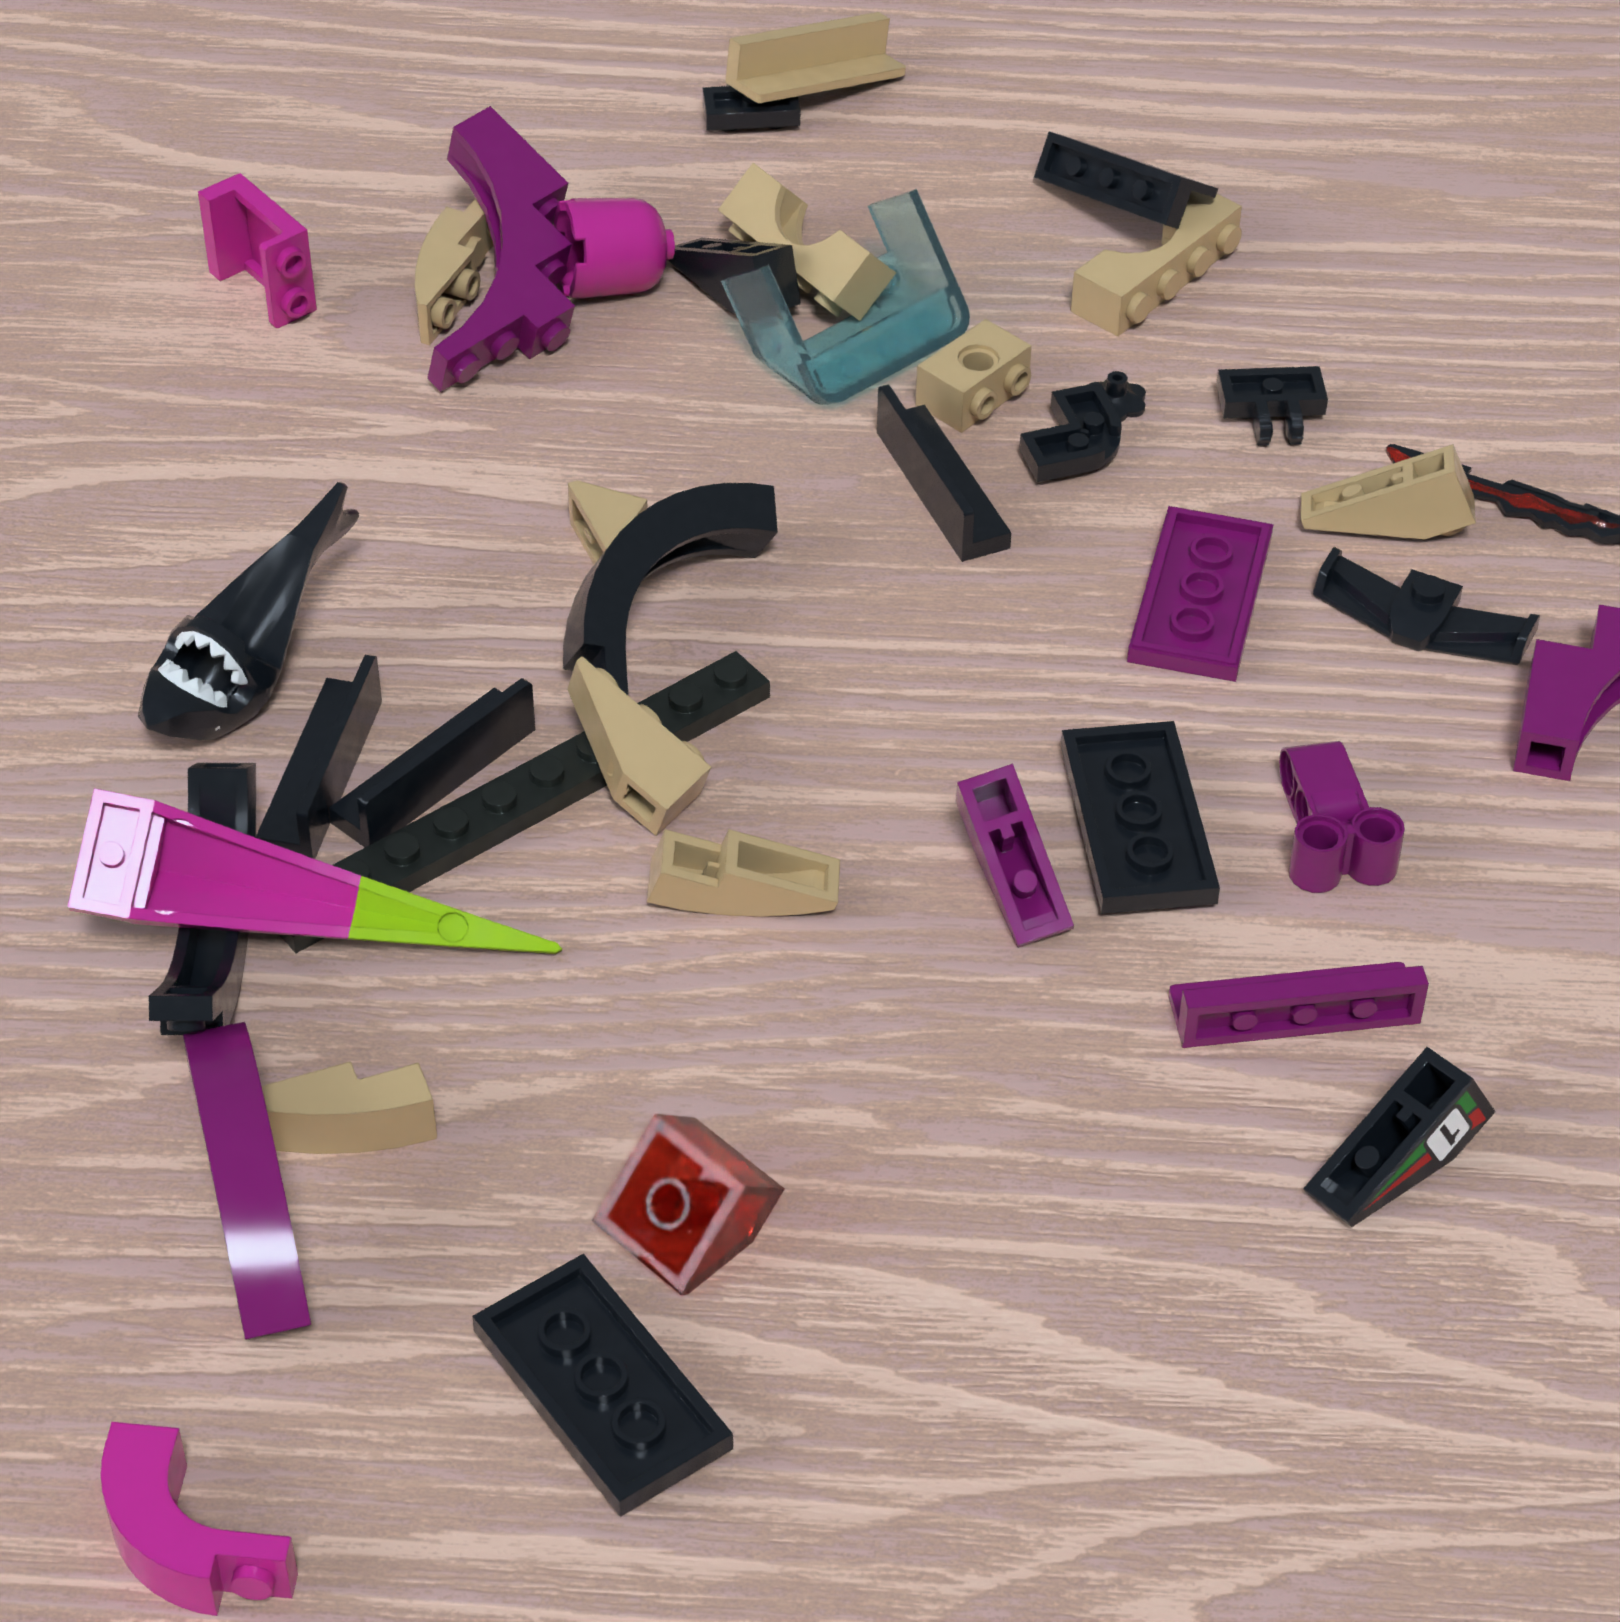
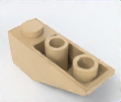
M581 656L575 663L567 690L613 800L657 836L701 794L711 766L705 762L703 755L694 745L681 741L664 727L652 709L645 705L637 704L619 688L615 679L607 671L595 668Z

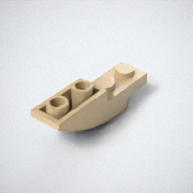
M476 198L465 211L446 206L430 228L418 254L415 268V297L420 340L423 344L431 345L443 329L449 328L453 323L455 315L468 300H472L479 290L480 273L476 270V267L481 265L485 255L494 244L485 214Z

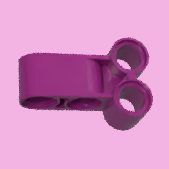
M1332 741L1283 747L1279 758L1281 783L1297 824L1294 830L1289 865V876L1292 882L1302 890L1312 893H1323L1338 886L1342 875L1349 874L1350 877L1359 883L1379 886L1393 880L1399 867L1405 832L1404 822L1399 815L1391 810L1381 807H1369L1343 743Z

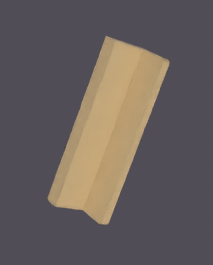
M880 12L732 37L729 40L725 83L753 101L764 103L905 76L906 66L885 54L890 18Z

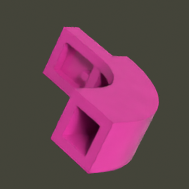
M111 1422L101 1460L102 1493L118 1551L129 1570L144 1586L167 1602L190 1611L214 1616L218 1615L223 1592H233L250 1600H264L270 1596L293 1598L298 1571L291 1537L210 1528L193 1521L177 1507L187 1470L179 1428Z

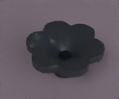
M1113 371L1108 374L1104 382L1100 383L1119 414L1121 422L1127 417L1143 415L1145 412V389L1141 385L1128 383V377L1125 373Z

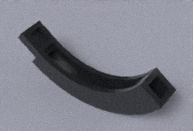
M719 483L699 486L673 494L638 514L618 533L585 576L574 598L567 619L563 642V669L573 671L576 661L582 656L595 668L607 671L615 679L619 688L628 695L626 627L629 610L640 583L657 570L691 557L735 555L756 558L778 533L774 486L755 483Z
M196 763L189 767L188 813L255 837L256 763ZM179 927L168 973L161 985L149 995V1021H160L161 1035H183L230 1024L241 987L249 932Z

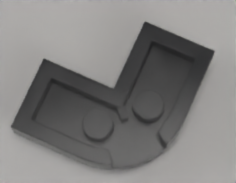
M1098 382L1052 391L1050 408L1060 426L1020 433L1019 450L1035 480L1041 482L1090 472L1108 464L1119 450L1122 424L1119 414L1103 386Z

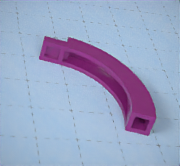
M240 1022L183 1034L189 1072L203 1130L245 1340L311 1325L290 1215L263 1090L246 1023Z

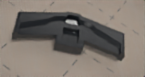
M1336 547L1332 548L1321 566L1313 591V595L1316 598L1385 635L1395 644L1416 651L1427 650L1513 665L1520 663L1538 629L1540 615L1530 614L1528 618L1457 607L1460 603L1463 586L1411 569L1400 588L1343 557L1342 550Z

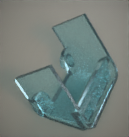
M917 189L876 201L867 206L887 250L886 253L877 258L895 271L896 274L861 321L850 316L803 341L769 265L733 275L721 281L756 358L817 404L830 405L850 398L951 343L964 334L968 328L970 314L967 303Z

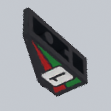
M1426 1047L1303 1189L1308 1195L1349 1226L1353 1227L1454 1160L1496 1111L1471 1076L1429 1047Z

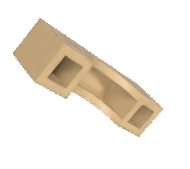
M752 163L718 209V211L733 222L728 231L741 241L792 245L798 287L807 293L815 287L819 292L814 299L838 317L844 309L861 321L896 272L841 230H838L821 242L804 245L802 240V224L808 204L755 163Z
M1191 191L1179 229L1163 224L1162 246L1137 253L1104 249L1074 272L1071 312L1117 337L1135 323L1142 322L1148 313L1165 300L1172 299L1182 287L1194 278L1202 276L1216 261L1226 254H1231L1236 249L1242 236L1240 228L1242 206L1219 194H1216L1214 198Z

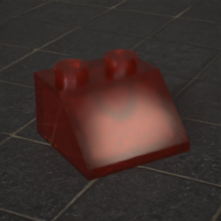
M655 1113L593 1217L592 1222L680 1295H688L753 1243L785 1188L697 1118Z

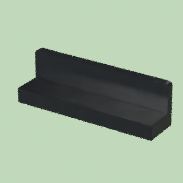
M1051 131L1048 132L1034 178L1179 229L1191 191L1214 198L1218 191L1216 187Z
M889 384L878 387L877 434L961 562L1010 549L1011 531L925 404L905 409Z
M364 655L353 682L326 678L255 838L313 859L316 858L331 823L329 807L341 799L382 704L377 656Z
M521 678L503 692L495 687L330 806L331 824L363 847H367L411 823L536 730L532 684Z

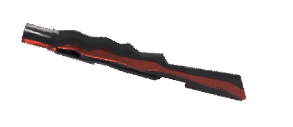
M1390 444L1386 448V453L1392 463L1424 454L1396 444ZM1462 465L1474 498L1497 502L1505 516L1530 517L1543 529L1553 527L1567 536H1584L1600 544H1620V515L1587 503L1580 505L1570 502L1556 494L1513 479L1500 484L1470 475L1472 467Z

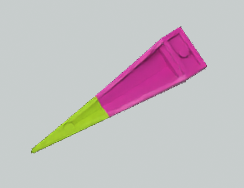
M96 788L93 790L67 905L70 911L138 925L556 954L562 951V948L556 942L352 873L159 801Z

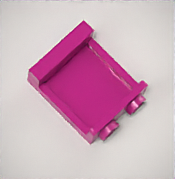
M241 173L198 191L209 272L219 281H222L246 270L265 287L269 322L275 328H280L316 311L307 229Z

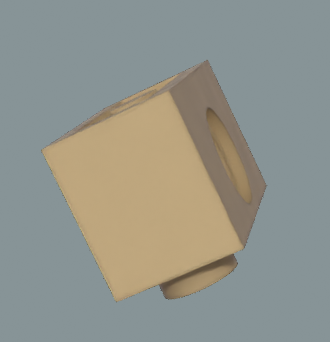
M984 319L917 365L916 406L925 404L932 416L957 431L964 432L979 420L987 418L993 410L1010 398L1021 394L1029 386L1032 345L991 321Z

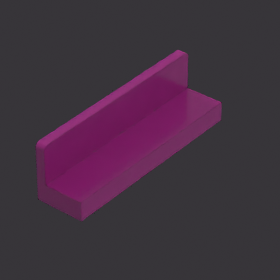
M1402 962L1174 984L1169 989V1001L1182 1048L1421 1024L1429 983L1423 966L1406 967Z

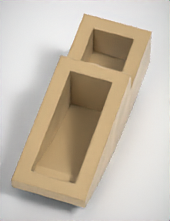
M665 829L651 858L647 903L684 911L727 916L767 917L831 911L838 904L840 859L728 829L722 844Z
M350 1061L262 1086L276 1151L307 1154L362 1153L400 1148L437 1139L433 1098L419 1063L357 1079L352 1062Z

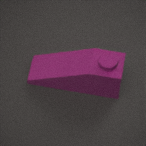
M1013 763L957 782V807L975 855L1017 947L1019 948L1074 929L1072 918Z

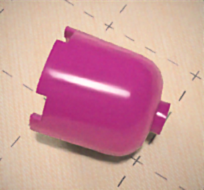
M572 198L559 201L557 204L554 226L572 243L566 264L567 272L559 282L561 292L565 296L582 299L635 294L647 291L659 283L665 271L667 259H673L675 240L672 230L665 229L662 217L654 206L643 199Z

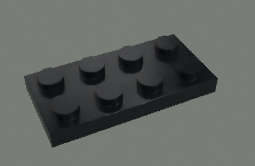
M1166 721L1062 730L1061 750L1101 914L1218 904L1220 886L1175 722Z
M584 1253L472 1316L476 1335L620 1517L733 1449V1433Z

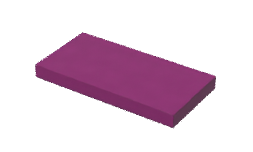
M1168 506L1129 644L1127 662L1236 682L1272 540L1274 524Z

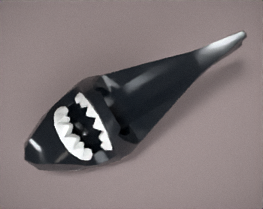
M337 482L299 525L244 570L195 617L187 615L172 629L165 648L150 669L143 687L138 718L147 729L170 737L193 740L217 739L236 730L256 716L267 703L284 665L310 571L321 554L342 538L359 518L357 509L343 510L348 489L345 483Z

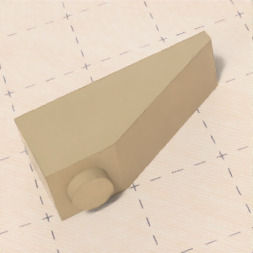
M1454 444L1301 493V522L1304 529L1425 540L1437 535H1453L1462 531L1466 526L1476 524L1475 501Z

